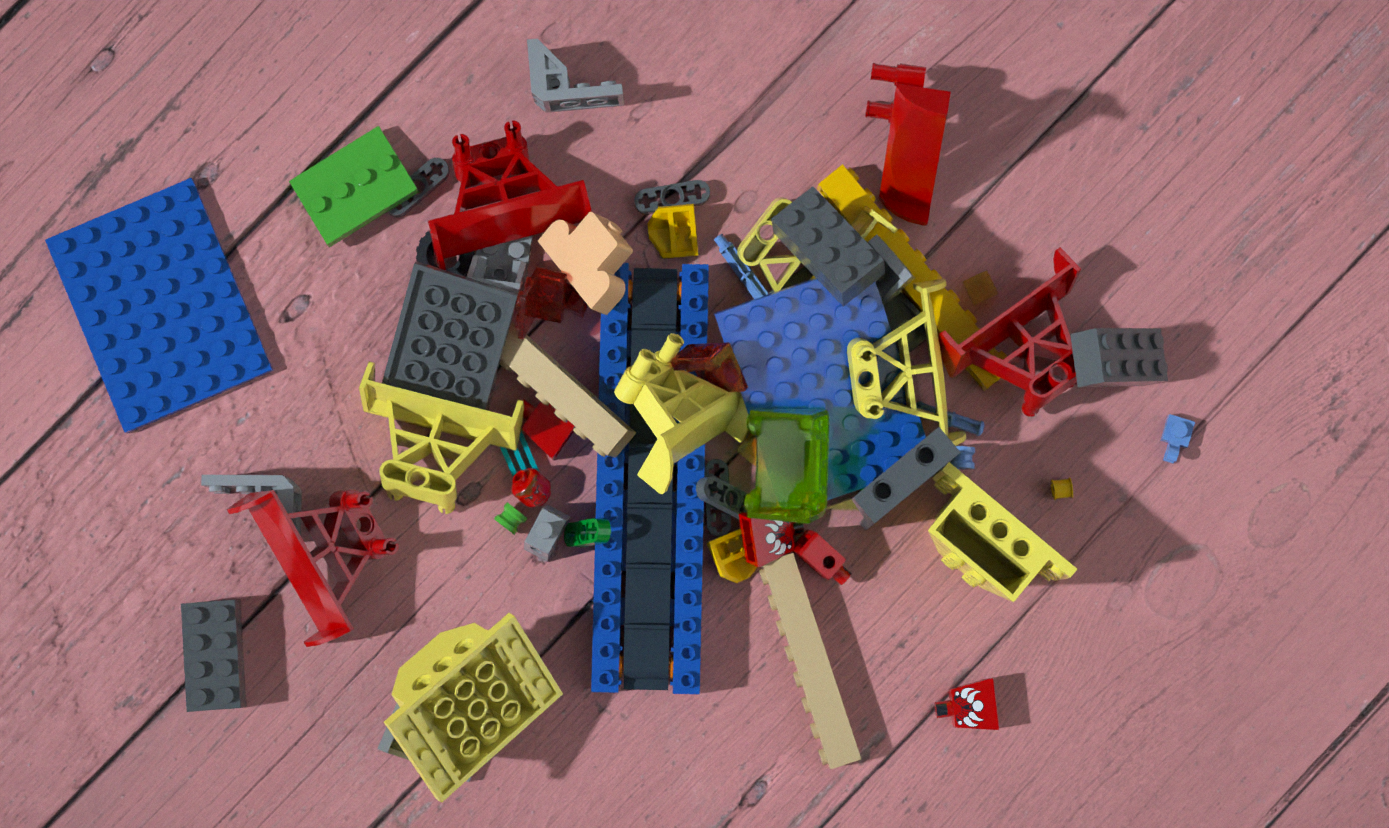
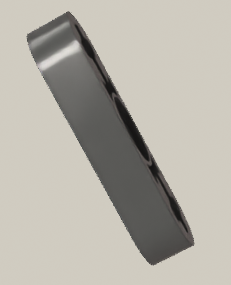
M432 158L410 176L413 182L416 180L422 181L425 186L424 191L412 196L411 199L413 200L410 203L408 199L402 202L403 208L401 210L394 208L388 211V213L393 217L404 216L440 186L450 173L446 161L441 158ZM433 165L437 167L444 166L441 169L443 173L441 176L434 174L430 178L433 182L430 186L427 180L421 176L424 172L427 177L432 174L433 170L431 167Z
M702 180L640 190L636 194L634 202L638 212L645 215L654 214L658 208V201L651 202L650 208H645L644 204H639V202L643 200L645 195H648L649 199H657L656 193L661 192L660 198L663 206L686 204L700 206L709 200L710 188ZM696 186H700L701 190L706 191V193L702 194L701 199H697L696 195L688 196L689 202H684L682 188H687V193L694 192ZM675 190L679 193L680 200L676 204H669L665 201L664 197L668 191Z
M720 459L709 461L705 467V477H713L714 474H709V470L713 469L714 464H719V468L725 471L720 474L719 478L729 483L727 464ZM708 484L707 488L710 490V493H712L714 490L710 489ZM730 492L726 495L728 506H730ZM706 503L708 531L716 537L726 535L731 528V515L721 513V520L727 523V527H723L722 532H717V529L711 526V523L716 522V513L710 514V509H720Z
M703 477L696 484L697 496L702 501L739 519V513L750 512V510L751 512L763 511L759 499L717 477ZM708 484H709V488H710V489H712V490H714V491H718V492H717V493H710V490L707 488V487H708ZM728 492H730L733 496V503L731 506H728L726 503V495ZM742 505H748V508H749V509H747V508H745V507H741V506H742Z

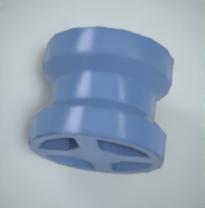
M956 446L960 453L950 463L958 470L975 469V463L972 461L975 447Z

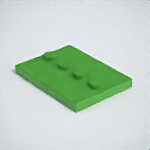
M379 126L289 181L329 248L419 193V190Z

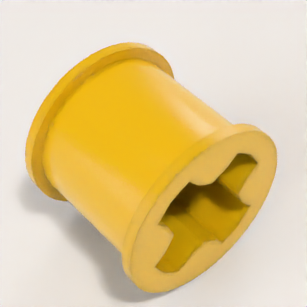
M1070 477L1062 480L1051 479V492L1054 501L1060 498H1073V485Z

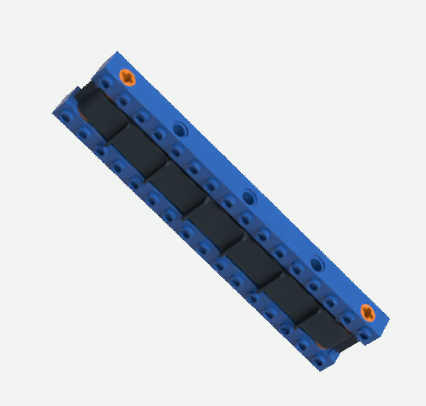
M623 263L614 275L624 281L625 293L608 315L601 313L599 400L633 429L636 434L616 458L608 455L603 457L597 453L596 518L609 520L611 535L607 543L595 545L591 692L619 693V686L622 685L620 678L624 675V689L668 690V677L670 676V679H673V681H670V686H673V694H700L704 501L697 496L696 484L699 479L704 477L705 444L674 463V465H678L677 491H673L672 474L668 490L664 494L658 493L637 475L655 445L657 437L635 405L619 400L614 390L626 370L627 357L631 358L632 366L642 349L650 350L653 353L661 350L668 335L671 333L681 336L684 340L683 346H681L675 359H680V369L706 381L709 264H682V272H679V283H677L678 269L634 268L632 282L629 263ZM632 301V330H628V313L631 312V304L629 303ZM677 302L681 304L678 307L679 313H681V332L676 331ZM673 417L677 424L680 423L676 418ZM625 464H629L628 490H624ZM622 571H626L625 598H622L621 595ZM671 572H675V599H670ZM621 625H624L625 629L624 656L622 653H620V651H623V646H620ZM670 626H674V648L671 647V652H674V654H671V657H669Z

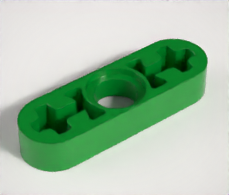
M592 518L568 523L564 530L566 546L586 547L607 543L611 535L610 522L608 519Z

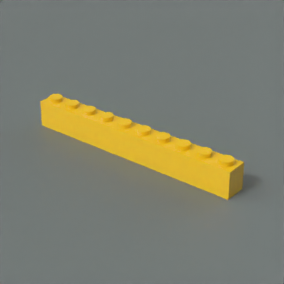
M842 164L818 184L817 190L850 225H852L865 206L874 210L889 223L893 220L886 209L882 208L880 210L874 203L876 198L868 188L863 189L857 182L859 177L850 167L846 169ZM877 222L864 240L868 243L876 235L881 237L914 275L915 279L902 290V293L920 312H923L921 293L913 289V283L942 279V277L935 269L930 270L924 263L927 261L925 256L917 248L915 250L912 249L908 244V241H910L909 237L901 228L893 233ZM944 287L943 289L930 292L938 336L939 333L945 330L959 345L980 330L975 325L977 320L969 310L964 311L958 304L960 299L953 290L947 291ZM995 348L988 352L1002 360L1007 357L1003 351L998 352ZM973 364L966 368L984 392L1000 379V377Z

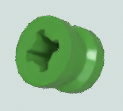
M508 502L504 505V511L494 518V520L514 535L517 533V527L520 523H525L528 519Z

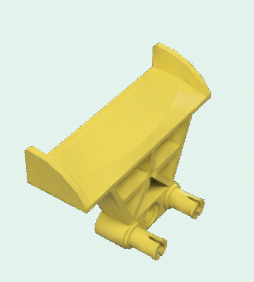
M783 197L776 198L771 202L737 249L738 257L744 264L748 266L760 265L774 292L781 290L801 263L795 255L766 256L778 240V237L774 233L767 239L760 236L761 227L766 224L772 226L771 219L792 203V201ZM866 206L851 225L863 239H865L877 222L893 233L898 230L882 216ZM789 263L776 281L766 265Z
M938 279L913 283V289L921 293L923 312L873 344L864 338H855L847 346L854 405L856 410L866 418H880L884 413L882 408L886 407L937 421L938 427L942 429L956 446L966 440L965 431L948 433L944 373L937 327L930 298V292L947 286L946 280ZM925 323L930 363L911 366L907 334ZM897 340L901 363L882 351ZM876 354L902 370L882 393ZM869 371L871 374L870 381L866 384H860L858 381L860 374ZM931 372L936 413L916 408L913 374ZM904 385L906 405L890 401Z
M674 333L668 335L661 350L653 353L650 350L642 349L635 363L625 370L614 390L619 400L635 405L657 437L655 445L637 475L660 494H664L668 490L675 462L724 431L738 442H743L751 427L739 386L728 392L675 366V357L681 346H683L684 340L681 336ZM673 417L676 418L680 423L677 424Z
M368 362L359 390L364 412L389 419L393 460H387L382 463L379 472L382 486L387 491V495L391 500L393 496L394 501L406 496L436 504L441 513L445 509V514H449L454 511L457 498L455 480L490 444L516 451L523 420L524 401H517L513 416L510 417L375 382V363ZM395 420L432 429L430 436L426 437L396 429ZM445 432L475 441L469 447L439 439L441 433ZM398 445L409 448L401 454L398 453ZM432 453L440 471L413 464ZM443 457L450 458L455 461L448 468ZM417 480L424 481L422 485H413V482Z

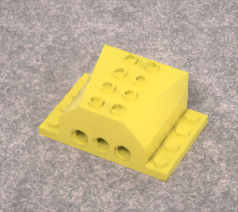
M950 462L932 477L936 481L934 486L945 495L950 493L952 496L935 515V522L928 532L938 553L943 556L941 561L951 570H960L964 574L961 578L973 588L979 586L984 590L1014 602L1038 573L1047 581H1058L1071 578L1076 572V567Z
M508 613L489 630L476 623L441 632L403 664L398 670L391 694L400 708L387 718L384 723L434 797L442 803L562 696L563 693L515 616Z

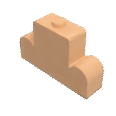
M589 212L578 226L564 220L555 221L538 240L539 244L592 310L608 315L625 293L624 281L614 274L632 254L633 249L622 237V230L618 225L593 212Z

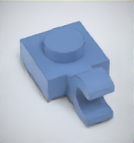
M1171 414L1167 416L1160 440L1168 443L1163 461L1173 464L1177 461L1180 447H1188L1195 425L1194 421Z

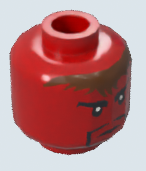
M527 468L518 471L514 475L511 487L512 494L527 507L542 506L548 501L551 495V484L535 468Z

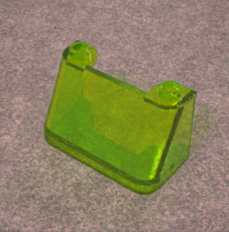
M761 408L750 410L746 425L751 434L757 436L756 488H753L750 494L746 495L744 502L747 518L806 524L821 518L825 514L827 507L828 411L822 409Z

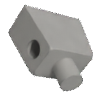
M549 505L543 507L524 542V550L548 562L571 517Z

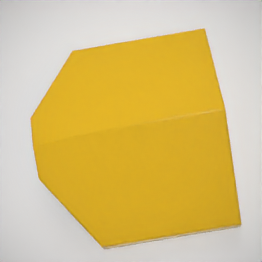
M694 204L658 207L647 225L649 239L659 251L661 257L698 256Z
M741 529L707 543L720 577L734 583H739L750 578L756 570V566L746 562Z

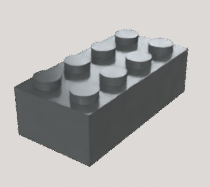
M813 186L771 219L773 233L843 307L885 274L884 259Z
M1094 328L1070 334L1078 387L1145 386L1168 381V366L1165 361L1164 339L1161 334V328Z
M241 600L182 603L181 617L187 712L246 708Z

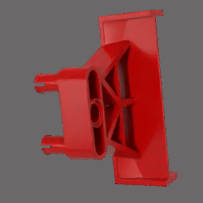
M873 63L870 80L892 82L896 86L894 102L885 104L868 100L866 107V118L884 119L890 123L879 199L897 217L910 223L927 226L951 91L924 88L927 67L902 63L897 64V67Z
M512 121L513 128H510L509 122L504 125L506 137L470 146L467 135L460 134L461 142H459L458 135L454 136L452 144L455 152L452 156L455 176L461 182L455 212L452 215L428 221L439 268L446 270L445 258L543 233L557 220H564L571 224L581 223L587 214L592 212L584 180L556 186L530 162L527 141L522 136L521 124L517 121ZM503 174L500 181H497V179L493 178L494 176Z
M1061 247L1055 250L1053 258L1056 275L959 345L945 330L939 333L938 338L941 358L951 378H954L973 364L1026 390L1022 412L1028 417L1035 416V413L1038 414L1040 408L1047 405L1068 388H1073L1074 384L1077 385L1071 337L1058 301L1071 292L1081 268ZM1047 311L1051 325L1032 338L1023 327ZM1055 336L1058 343L1048 340ZM1009 337L1019 346L1017 350L1003 360L988 353ZM1034 355L1056 360L1035 376ZM1023 358L1024 370L1014 366ZM1053 375L1060 376L1061 380H1057Z
M354 489L336 491L330 496V507L287 513L274 490L253 492L226 509L229 514L249 509L319 630L304 641L306 647L329 642L354 629L341 604L367 560L382 559L386 555L395 554L399 549L398 543L392 544V542L397 540L385 538L369 509L373 498L366 497L370 495L367 491L358 492ZM326 513L324 524H322L318 514ZM300 517L317 548L311 552L308 550L291 518ZM358 519L361 523L360 530L357 528ZM340 526L353 549L334 546ZM340 555L351 557L347 566ZM322 557L337 581L333 590H331L316 564Z

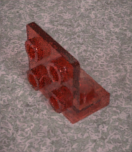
M536 267L532 276L527 277L524 291H519L516 306L520 307V313L517 314L515 320V328L518 329V339L524 340L535 318L556 323L562 322L564 318L567 274Z
M729 342L688 344L670 361L674 371H695L697 377L728 392H744L748 389L746 380Z

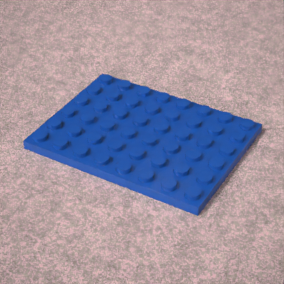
M192 178L45 239L124 433L137 430L274 371Z
M814 278L714 313L781 512L790 514L867 487L926 438L919 416L883 407L884 413L880 418H866L856 410L854 405L847 356L849 342L855 338H864L873 344L892 332L876 282L871 284L844 307ZM895 342L882 350L901 363ZM876 354L882 393L902 370ZM865 371L860 374L858 380L860 384H866L870 381V372ZM904 385L890 401L906 405Z

